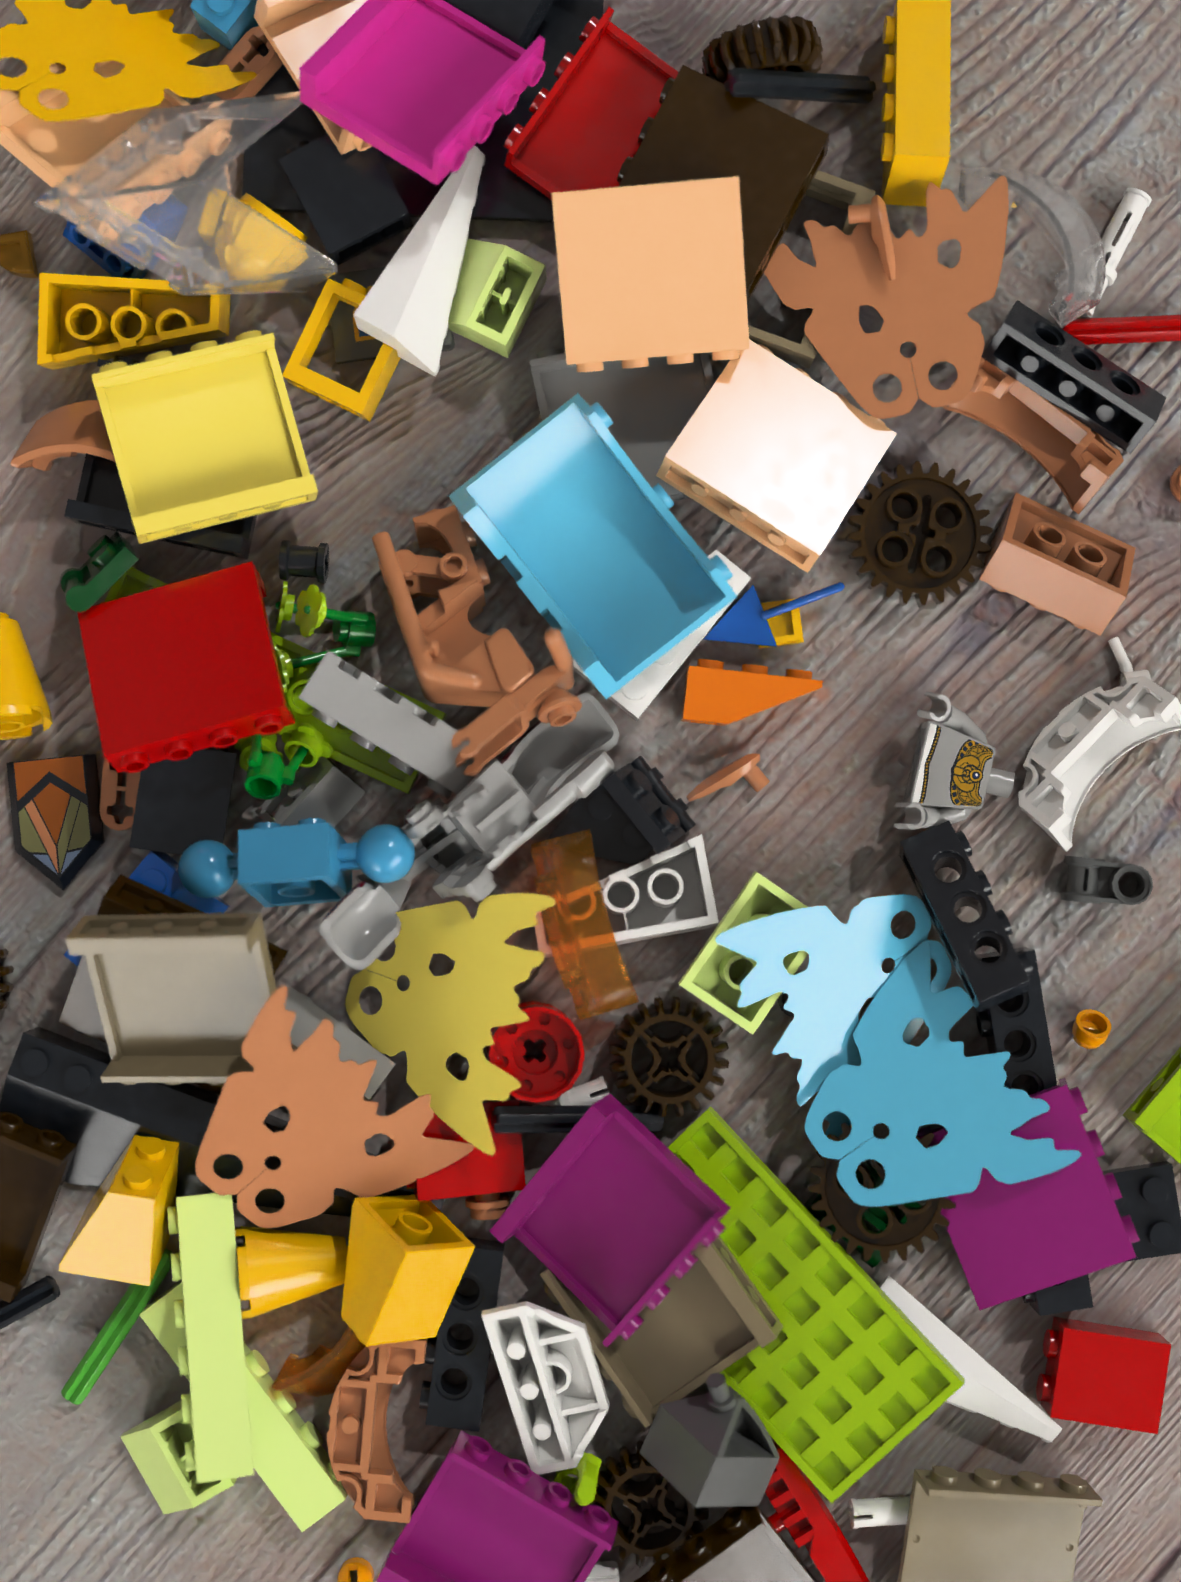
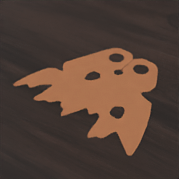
M999 176L967 212L962 211L951 190H940L932 182L928 183L926 189L927 229L925 233L918 237L912 230L908 229L898 239L891 232L895 251L894 281H889L884 271L878 247L872 238L871 222L857 224L854 227L853 233L847 235L836 226L823 227L817 221H805L804 228L811 241L816 267L799 260L786 244L781 243L777 247L764 272L767 279L785 306L794 310L813 309L805 323V336L856 402L871 416L878 419H888L910 413L918 397L931 407H942L959 403L970 393L976 379L985 342L980 324L968 317V312L981 303L991 300L995 296L1005 251L1009 212L1008 182L1005 176ZM956 239L961 246L959 263L953 268H948L938 262L937 248L944 241ZM860 306H872L883 318L884 322L879 332H864L859 322ZM905 342H912L916 346V353L910 358L904 357L900 352V347ZM946 361L951 363L958 373L956 383L947 390L936 389L929 381L930 368L938 362ZM883 374L896 376L902 385L900 396L892 402H882L873 393L874 381Z
M283 985L265 1002L242 1043L243 1058L254 1068V1071L236 1072L227 1077L201 1143L195 1171L200 1181L219 1195H237L238 1211L253 1224L262 1228H276L324 1213L327 1207L331 1206L334 1202V1190L336 1188L349 1191L358 1197H374L416 1181V1178L426 1177L451 1165L474 1150V1146L467 1142L430 1138L422 1135L434 1116L433 1109L429 1107L431 1101L430 1094L418 1097L388 1116L377 1115L378 1102L366 1101L363 1098L377 1061L369 1060L363 1064H357L352 1060L340 1061V1043L333 1037L334 1026L329 1019L325 1018L322 1020L313 1034L296 1050H293L290 1032L296 1013L285 1009L288 988ZM284 1105L290 1113L286 1129L284 1131L272 1132L263 1122L271 1111ZM377 1133L385 1134L394 1141L393 1148L380 1155L371 1156L365 1151V1140ZM224 1154L235 1155L242 1161L243 1170L235 1178H221L213 1169L216 1158ZM270 1156L278 1157L281 1160L280 1167L275 1170L268 1169L265 1166L266 1158ZM269 1188L280 1191L285 1199L281 1210L275 1213H265L259 1210L255 1199L260 1191Z

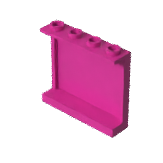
M366 0L299 68L300 102L425 179L438 185L450 171L455 173L459 170L465 161L467 152L477 142L481 144L487 139L494 123L502 114L508 115L511 113L518 102L520 94L528 86L534 87L539 82L546 66L545 61H543L545 38L539 35L525 50L444 0Z

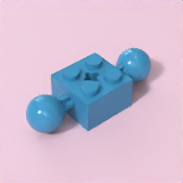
M320 818L301 819L298 821V825L281 826L275 822H260L254 825V829L238 830V853H232L227 846L214 840H202L190 845L183 852L179 860L178 874L182 885L193 895L202 898L220 896L229 890L235 880H238V885L265 908L337 902L353 888L352 870L361 869L368 878L380 883H391L403 878L413 866L415 847L403 829L390 824L374 826L362 835L359 842L347 843L329 822Z

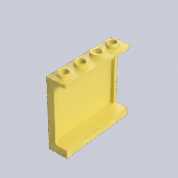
M259 330L248 331L237 335L234 342L217 345L216 341H204L191 346V352L173 355L171 351L156 352L145 357L146 362L127 366V363L124 361L113 362L100 367V373L91 374L139 544L317 499V486L314 475H310L275 351V337L273 333L262 335V332Z

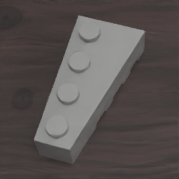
M329 650L326 652L298 697L314 707L311 713L314 717L335 728L338 722L353 731L350 739L371 752L378 746L390 753L391 757L388 762L411 776L416 769L430 778L426 786L447 799H450L453 793L458 794L476 777V775L465 776L463 774L467 766L474 762L473 760H467L465 764L458 768L456 766L457 754L470 744L469 741H464L462 745L455 749L452 748V737L458 730Z

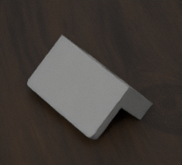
M320 757L313 767L305 768L299 766L295 773L293 784H282L281 793L276 798L266 799L255 812L264 822H275L281 826L298 825V821L305 818H320L329 822L335 828L362 798L365 791L344 774L329 758Z

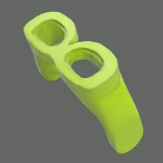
M583 1452V1456L576 1468L556 1471L553 1482L564 1485L572 1495L574 1493L575 1500L579 1505L587 1506L595 1498L598 1474L602 1461L593 1454ZM573 1474V1475H576L577 1477L573 1478V1477H569V1476H567V1475Z

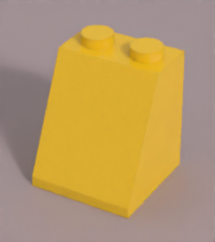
M134 1135L88 1203L59 1263V1271L150 1286L171 1236L169 1235L167 1207H174L176 1204L179 1142L162 1140L157 1137Z
M415 1195L355 1198L351 1211L341 1318L355 1333L356 1338L364 1343L365 1346L436 1337L475 1249V1245L430 1200L417 1201Z

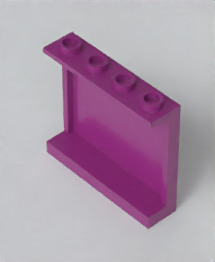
M1065 1078L1059 1079V1085L1029 1095L1032 1099L1046 1101L1050 1109L1041 1115L1031 1118L1010 1134L1026 1140L1052 1138L1056 1150H1078L1081 1153L1080 1158L1074 1163L1050 1174L1014 1184L996 1181L991 1173L983 1167L980 1183L974 1191L946 1196V1198L957 1203L956 1208L942 1209L941 1213L950 1221L949 1226H946L979 1311L1136 1258L1132 1243L1140 1241L1130 1214L1123 1217L1120 1216L1115 1200L1123 1198L1113 1172L1103 1174L1097 1159L1105 1155L1102 1144L1095 1129L1086 1131L1080 1115L1088 1112L1078 1086L1069 1089ZM928 1126L919 1129L917 1132V1136L920 1138L931 1132L935 1134L929 1147L938 1145L948 1134V1131L943 1126L933 1130Z
M609 1093L591 1105L489 1231L501 1243L513 1235L516 1236L611 1330L610 1334L602 1342L607 1348L618 1336L627 1341L645 1320L639 1316L640 1312L646 1306L653 1311L671 1291L666 1285L667 1281L673 1275L680 1280L698 1260L693 1254L694 1250L701 1243L708 1248L726 1228L720 1221L731 1208Z
M461 1430L413 1510L410 1523L404 1525L387 1554L376 1581L585 1582L605 1549L610 1551L613 1547L618 1521L611 1518L605 1509L597 1505H579L574 1495L564 1485L544 1479L532 1472L530 1467L523 1461L510 1459L493 1449L485 1439L479 1436H471Z

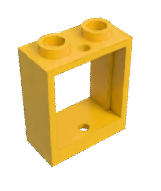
M328 278L282 375L291 385L370 422L399 363L400 357H398L396 349L383 343L360 392H356L307 368L339 300L358 308L368 293L365 287L350 279L344 278L342 284Z

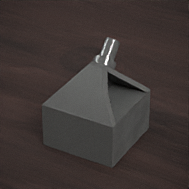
M713 1373L708 1376L706 1382L709 1393L660 1404L639 1453L694 1507L759 1506L780 1456L756 1412L741 1395L726 1384L724 1376L721 1373Z

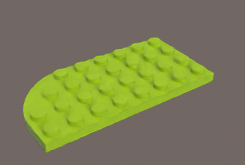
M710 1106L667 1148L731 1208L720 1221L726 1228L719 1236L783 1325L775 1340L763 1348L759 1345L720 1373L724 1376L726 1384L741 1395L753 1408L774 1441L832 1504L964 1385L965 1378L857 1262L846 1253L843 1247L837 1241H832L830 1233L824 1227L821 1228L816 1218Z

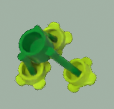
M301 723L298 729L294 731L285 730L281 738L285 743L284 752L290 760L288 766H285L283 763V754L277 751L275 744L277 742L276 733L272 735H252L239 739L233 745L240 752V767L247 771L244 786L250 795L265 800L276 798L281 793L282 784H293L295 773L299 766L310 768L316 765L320 757L329 758L333 753L332 746L324 742L323 735L314 726L308 723Z

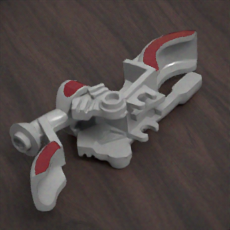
M588 693L577 695L582 702V707L576 713L577 717L566 725L553 727L550 723L538 721L516 741L504 755L501 762L494 758L487 763L486 767L449 804H445L439 797L431 804L426 800L416 806H412L405 813L404 826L401 829L412 840L415 847V859L410 871L403 878L391 883L376 882L365 874L355 876L359 883L329 911L320 923L319 931L322 937L349 967L356 970L367 968L398 937L401 930V921L396 912L400 910L412 883L411 880L426 868L430 867L440 873L432 888L442 899L452 895L472 897L475 902L484 899L496 887V883L492 879L494 877L492 872L552 821L576 798H586L614 773V762L606 752L618 742V727L594 696Z

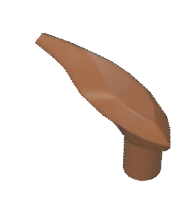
M877 194L872 198L870 204L849 205L848 220L849 224L871 222L872 238L878 247L884 271L888 280L894 281L895 251L886 204Z
M747 754L713 773L686 796L687 800L690 802L707 796L720 788L729 787L742 776L756 792L760 791L770 782L756 765L760 761V754Z

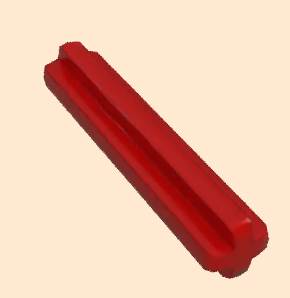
M1181 315L1066 319L1061 323V329L1085 345L1181 341Z

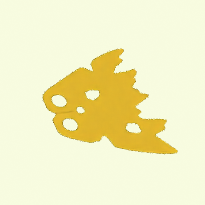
M16 0L14 4L26 18L27 24L11 23L0 28V60L7 57L18 58L27 66L26 72L18 77H7L0 74V89L19 91V104L35 117L48 122L79 120L158 106L164 99L165 88L170 89L180 97L198 98L240 86L257 76L252 71L232 72L228 65L201 67L186 64L201 54L220 47V44L215 40L200 39L194 34L174 33V24L169 21V18L174 13L173 9L130 14L126 4L116 5L111 0H91L83 9L68 7L65 0ZM106 61L120 62L125 66L117 75L107 78L94 71L96 63ZM54 63H60L66 67V71L56 74L50 71L49 66ZM46 89H58L68 96L69 101L65 107L50 109L41 105L38 101V95Z

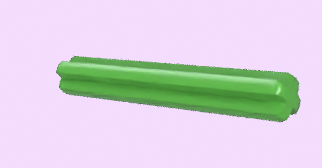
M165 1248L150 1286L131 1283L61 1390V1394L65 1399L75 1405H79L85 1400L139 1318V1314L144 1310L171 1269L172 1251Z

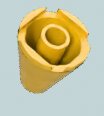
M0 612V740H10L32 736V727L40 724L43 725V731H45L53 723L49 705L19 622L9 618L8 614Z
M247 1226L235 1227V1237L243 1236L244 1244L243 1246H236L241 1301L248 1300L249 1308L241 1309L242 1319L256 1317L344 1284L348 1251L345 1237Z

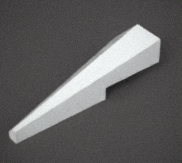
M475 145L467 152L465 161L459 170L450 174L353 314L359 330L396 349L398 357L434 377L437 375L440 367L441 351L448 331L449 315L453 297L456 295L469 236V225L473 207L476 205L478 196L477 189L481 171L485 164V155Z
M888 1276L879 1284L884 1293L965 1378L964 1385L947 1399L946 1403L972 1413L977 1412L1000 1421V1424L1017 1428L1042 1438V1441L1047 1443L1052 1442L1059 1435L1062 1428L893 1278Z

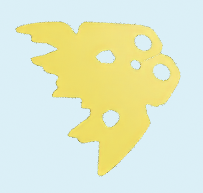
M534 893L490 895L479 903L476 916L473 919L466 906L458 900L396 912L401 921V930L398 937L394 939L396 947L393 957L387 961L376 959L367 968L352 976L346 995V1012L370 1045L382 1054L390 1057L405 1051L407 1056L406 1080L411 1089L418 1097L430 1094L431 1101L429 1107L433 1109L434 1113L467 1142L491 1156L495 1154L496 1150L482 1103L484 1100L505 1101L509 1098L510 1092L519 1089L521 1084L516 1078L490 1063L484 1056L483 1048L494 1044L490 1030L493 1027L529 1020L527 1014L518 1006L520 1002L519 996L514 991V988L517 984L528 980L531 970L540 966L545 957V953L541 951L525 950L506 944L505 940L517 930L537 925L536 913L555 905L556 900L547 895ZM445 954L455 961L453 970L446 975L434 976L429 969L432 955ZM402 975L408 977L410 981V986L406 991H401L397 987V980ZM369 986L377 988L382 996L381 1008L373 1015L364 1013L359 1004L361 992ZM456 1052L466 1058L469 1063L468 1075L463 1081L456 1079L446 1068L447 1058Z

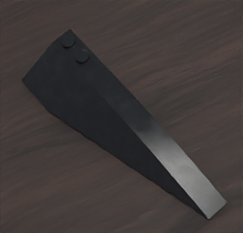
M41 1027L23 1032L7 1074L0 1102V1112L16 1114L23 1119V1123L40 1130L50 1129L57 1131L65 1137V1140L77 1144L64 1180L65 1182L100 1187L134 1135L179 1142L176 1196L214 1192L200 1181L195 1169L197 1155L220 1097L219 1095L188 1083L168 1085L164 1082H140L133 1085H125L121 1082H102L101 1075L111 1062L109 1053ZM268 1114L263 1123L272 1132H278L286 1129L288 1121ZM366 1151V1153H367L368 1155L377 1156V1155H375V1154H372V1153H369V1152ZM224 1154L216 1158L213 1169L219 1177L232 1179L240 1175L243 1170V1164L239 1157L232 1154ZM270 1156L265 1160V1166L271 1170H275L281 1165V1160L276 1156ZM405 1185L374 1197L415 1194L414 1189L406 1190ZM269 1188L257 1194L255 1203L256 1206L281 1209L284 1206L285 1199L280 1191ZM336 1188L334 1190L333 1204L327 1207L326 1211L322 1214L351 1217L352 1204L355 1198L361 1197L344 1189ZM232 1195L233 1203H237V1195ZM445 1199L430 1201L441 1211Z

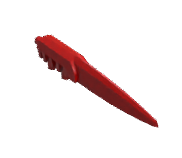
M773 1439L772 1441L780 1459L765 1491L769 1501L776 1510L775 1513L767 1517L778 1532L785 1528L788 1529L798 1548L805 1545L811 1559L826 1582H870L811 1480Z

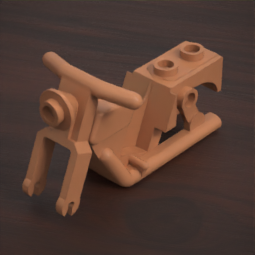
M453 505L443 509H433L413 518L419 548L437 550L444 555L442 558L416 555L406 549L395 552L388 532L375 534L372 537V541L400 630L425 699L436 704L490 707L467 727L457 731L451 741L453 749L462 745L464 741L470 742L469 745L465 746L457 754L456 766L458 768L465 764L467 760H473L474 762L467 766L463 774L465 776H475L480 773L487 763L521 737L533 718L538 716L540 722L550 723L553 727L563 726L572 722L577 717L576 713L581 709L582 702L577 696L567 691L574 685L573 658L559 629H548L544 635L545 643L555 665L543 668L535 675L532 663L508 629L501 628L492 635H486L474 629L469 623L483 612V607L486 605L483 586L491 583L483 558L474 560L471 548L477 546L473 529L467 521L461 522L456 506ZM418 596L438 598L417 615L412 599Z

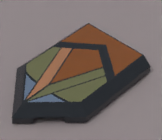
M96 754L6 763L15 851L58 887L66 890L76 878V874L105 842L103 820L100 816V789Z

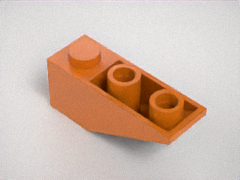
M698 659L697 666H688L686 671L681 721L727 726L822 688L823 681L813 680V672L786 669L785 676L769 675L767 666L742 664L741 671L723 669L724 662Z

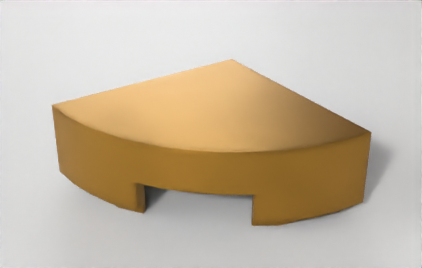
M27 230L1 234L0 266L19 277L39 278L32 235Z

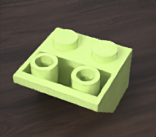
M468 239L456 295L453 297L448 328L508 358L547 281L546 265L506 245Z
M181 1401L120 1436L163 1514L195 1508L230 1488L237 1480V1478L197 1483L196 1470H186L184 1442L194 1441L193 1423H183Z

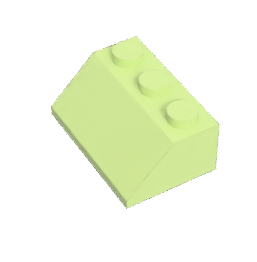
M754 871L678 984L751 1034H754L782 992L773 994L746 1007H738V1000L742 994L740 983L756 966V961L717 944L715 941L716 936L745 922L780 912L806 908L807 906ZM802 950L785 956L783 965L787 972L794 975L808 953Z

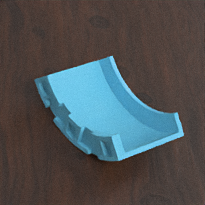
M577 393L451 493L449 498L497 560L501 559V563L515 579L516 584L541 616L546 619L552 628L561 631L571 656L604 698L608 699L738 596L727 582L733 577V574L717 554L711 559L708 558L669 510L675 504L659 483L652 488L607 429L613 424V421L597 401L589 406Z

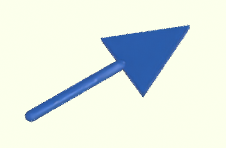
M842 582L763 611L755 587L752 585L703 640L777 647L767 619L843 591L845 586Z

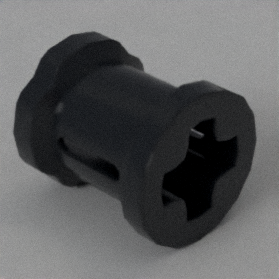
M283 540L281 542L279 553V576L281 580H289L290 576L317 578L319 583H326L329 571L328 543H320L318 547L292 545L290 540Z

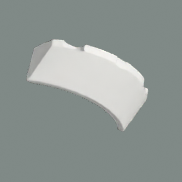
M1146 676L1130 677L1125 685L1104 691L1100 686L1075 699L1063 708L1048 726L1044 727L1028 752L1023 765L1027 771L1023 790L1018 792L1019 806L1067 852L1073 846V829L1080 806L1095 781L1113 762L1139 744L1154 737L1181 730L1180 702L1174 695Z

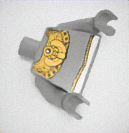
M926 691L924 695L930 697L932 701L931 709L929 711L917 710L919 717L934 720L935 722L925 721L921 723L903 802H896L895 807H902L906 814L903 823H894V827L897 829H930L946 821H950L952 825L966 820L971 810L982 809L986 793L1004 798H1009L1011 795L1015 773L992 767L995 748L987 744L986 734L966 713L951 705L949 698L945 695Z

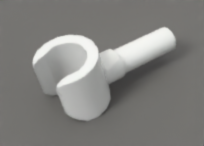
M1119 637L1108 641L1121 671L1120 686L1125 685L1130 677L1146 676L1151 680L1148 670L1133 671L1132 664Z

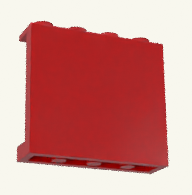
M608 7L600 20L595 16L589 20L579 36V40L583 42L575 56L569 51L566 53L554 72V76L558 80L552 89L548 91L543 87L529 108L533 116L525 127L518 123L509 134L503 146L508 149L504 166L551 200L552 193L618 187L620 183L617 182V178L623 162L628 156L634 158L641 145L638 142V138L648 117L655 118L662 105L659 103V98L665 83L670 77L676 79L679 73L613 24L611 19L615 10L611 7Z
M252 561L93 605L86 611L77 612L103 755L118 773L140 772L147 769L149 764L167 759L183 760L192 756L195 751L209 747H229L236 744L239 739L256 734L272 735L281 731L284 726L295 724L294 716L287 707L263 598L267 597L264 582Z

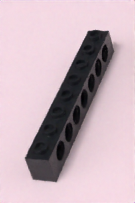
M1022 947L1016 948L1015 951L1022 949L1033 969V975L1029 976L1031 981L1028 991L1016 996L1014 1004L1007 1009H1001L997 1004L979 1013L976 1012V1023L980 1037H986L989 1054L1007 1052L1004 1047V1040L1007 1034L1014 1030H1019L1022 1033V1046L1016 1052L1010 1053L1009 1060L1003 1067L1007 1074L1004 1086L1011 1089L1012 1082L1016 1077L1028 1075L1030 1088L1027 1094L1031 1095L1056 1086L1057 1081L1036 953L1034 949ZM998 951L976 955L980 961L985 963H993L1000 958ZM1088 1274L1022 1296L1024 1303H1030V1306L1039 1316L1093 1308Z

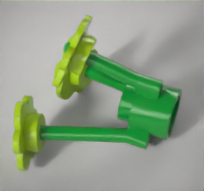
M283 581L279 602L275 604V608L278 610L275 627L276 633H280L282 621H291L292 613L296 614L295 624L300 626V634L307 638L313 634L315 628L321 626L325 619L333 620V638L335 642H342L343 647L329 651L338 657H360L361 647H372L376 637V620L372 612L329 609L326 605L325 594L319 592L318 586L310 584L307 590H302L298 595L297 604H294L295 595L287 594L288 582ZM273 642L284 694L288 691L289 679L293 678V669L320 663L327 651L290 659L288 653H282L278 649L277 644Z

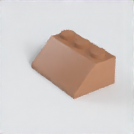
M1019 493L1014 494L990 545L992 547L991 551L986 553L984 559L985 567L981 570L979 580L988 583L997 591L1007 592L1029 602L1030 605L1038 610L1048 611L1066 619L1079 629H1087L1101 636L1127 597L1136 548Z

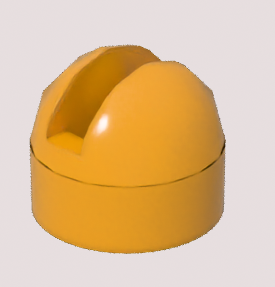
M1092 1009L1080 1011L1072 1025V1034L1075 1042L1086 1049H1096L1107 1040L1111 1031L1109 1019L1101 1012Z
M353 1557L342 1564L337 1577V1582H351L350 1571L357 1570V1582H373L374 1570L367 1560Z

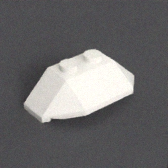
M527 1301L483 1310L481 1316L532 1472L540 1475L576 1468L610 1405L586 1325Z

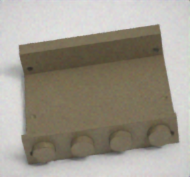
M934 1466L932 1470L915 1469L898 1582H1073L1084 1508H1087V1506L1102 1507L1103 1500L1088 1484L1087 1480H1083L1080 1476L1074 1474H1062L1060 1478H1050L1030 1471H1020L1017 1475H1003L985 1468L976 1469L974 1473L957 1472L946 1466Z

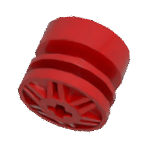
M538 1001L519 1003V1008L527 1014L529 1020L490 1029L494 1044L486 1046L488 1060L519 1081L521 1087L510 1092L518 1100L533 1103L554 1100L570 1090L582 1072L585 1057L582 1036L568 1016L553 1005ZM530 1039L535 1043L542 1039L544 1042L540 1047L543 1055L537 1058L532 1054L525 1058L524 1055L527 1050L523 1045L524 1042Z

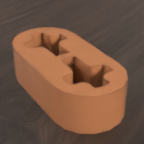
M260 26L253 27L247 31L218 64L228 65L232 72L252 71L257 74L254 79L238 86L235 90L228 89L215 93L216 96L232 107H241L250 102L283 64ZM262 43L269 49L268 54L264 57L257 50Z
M104 758L100 797L101 819L110 829L117 831L131 830L141 771L127 773L126 787H123L122 772L118 773L115 771V768ZM125 791V805L132 807L133 813L132 816H126L123 824L119 823V816L112 815V806L120 805L121 792Z

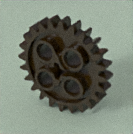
M915 461L911 467L910 474H907L904 467L898 464L894 468L893 480L884 471L877 476L880 489L870 483L864 487L863 490L870 500L857 498L854 501L853 505L862 515H851L847 520V523L857 527L858 531L848 534L846 541L858 543L859 547L849 555V559L863 560L864 564L858 569L856 574L859 576L870 572L873 578L869 582L868 588L871 590L880 583L884 585V600H887L894 592H898L900 606H904L912 595L915 596L919 608L926 605L928 595L930 594L938 605L944 602V589L950 595L956 597L961 593L957 581L969 586L975 581L969 569L980 571L985 567L983 561L976 556L977 554H986L992 548L980 541L982 537L993 532V528L980 526V520L990 514V511L984 509L976 510L974 505L981 499L982 494L978 493L968 497L965 491L971 482L969 479L961 482L958 486L953 483L955 469L952 468L944 477L939 476L938 463L935 462L927 473H923L920 462ZM927 496L930 498V505L923 522L922 534L928 536V538L919 544L916 553L915 572L910 573L907 568L915 547L916 536L909 533V531H912L920 523L923 497ZM903 498L911 504L912 515L910 518H900L893 513V499ZM937 508H947L953 512L955 516L953 528H944L937 523L935 518ZM885 541H894L901 546L903 551L901 561L891 562L883 556L882 545ZM936 550L944 556L946 560L944 571L935 572L927 566L926 554L928 551Z
M846 1122L841 1124L845 1136L842 1140L850 1135L852 1129ZM878 1123L873 1128V1134L878 1139H885L889 1135V1128L884 1123ZM931 1132L923 1138L916 1135V1138L927 1149L930 1148L929 1145L935 1134ZM833 1134L827 1136L833 1141H841L840 1138ZM818 1151L816 1152L825 1161L824 1166H812L810 1168V1172L821 1177V1182L810 1185L808 1191L821 1194L822 1199L813 1204L811 1208L812 1210L826 1211L827 1216L822 1219L819 1226L822 1228L833 1224L836 1227V1231L831 1238L833 1242L840 1240L844 1236L849 1239L846 1253L851 1254L859 1245L864 1247V1261H869L874 1250L880 1251L883 1263H888L891 1250H896L899 1257L906 1261L908 1258L907 1246L912 1245L922 1254L925 1252V1247L921 1238L926 1236L935 1242L939 1240L940 1237L933 1228L935 1223L941 1226H949V1219L941 1211L942 1209H955L957 1203L949 1198L940 1197L928 1199L919 1208L910 1207L906 1203L897 1204L907 1217L906 1223L899 1222L891 1205L879 1206L887 1213L889 1218L888 1226L881 1231L869 1229L863 1219L864 1212L869 1207L855 1203L837 1179L840 1160L825 1158ZM871 1159L878 1175L884 1181V1167L878 1161ZM861 1162L857 1169H859L864 1178L862 1187L872 1189L876 1185V1181L868 1168Z

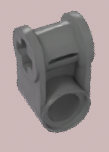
M1065 856L1064 863L1068 864L1066 892L1061 893V900L1094 904L1106 902L1135 905L1146 901L1151 895L1153 889L1152 878L1149 872L1141 866L1105 862V859L1075 856ZM1131 872L1137 880V887L1133 894L1125 897L1118 888V882L1124 873Z

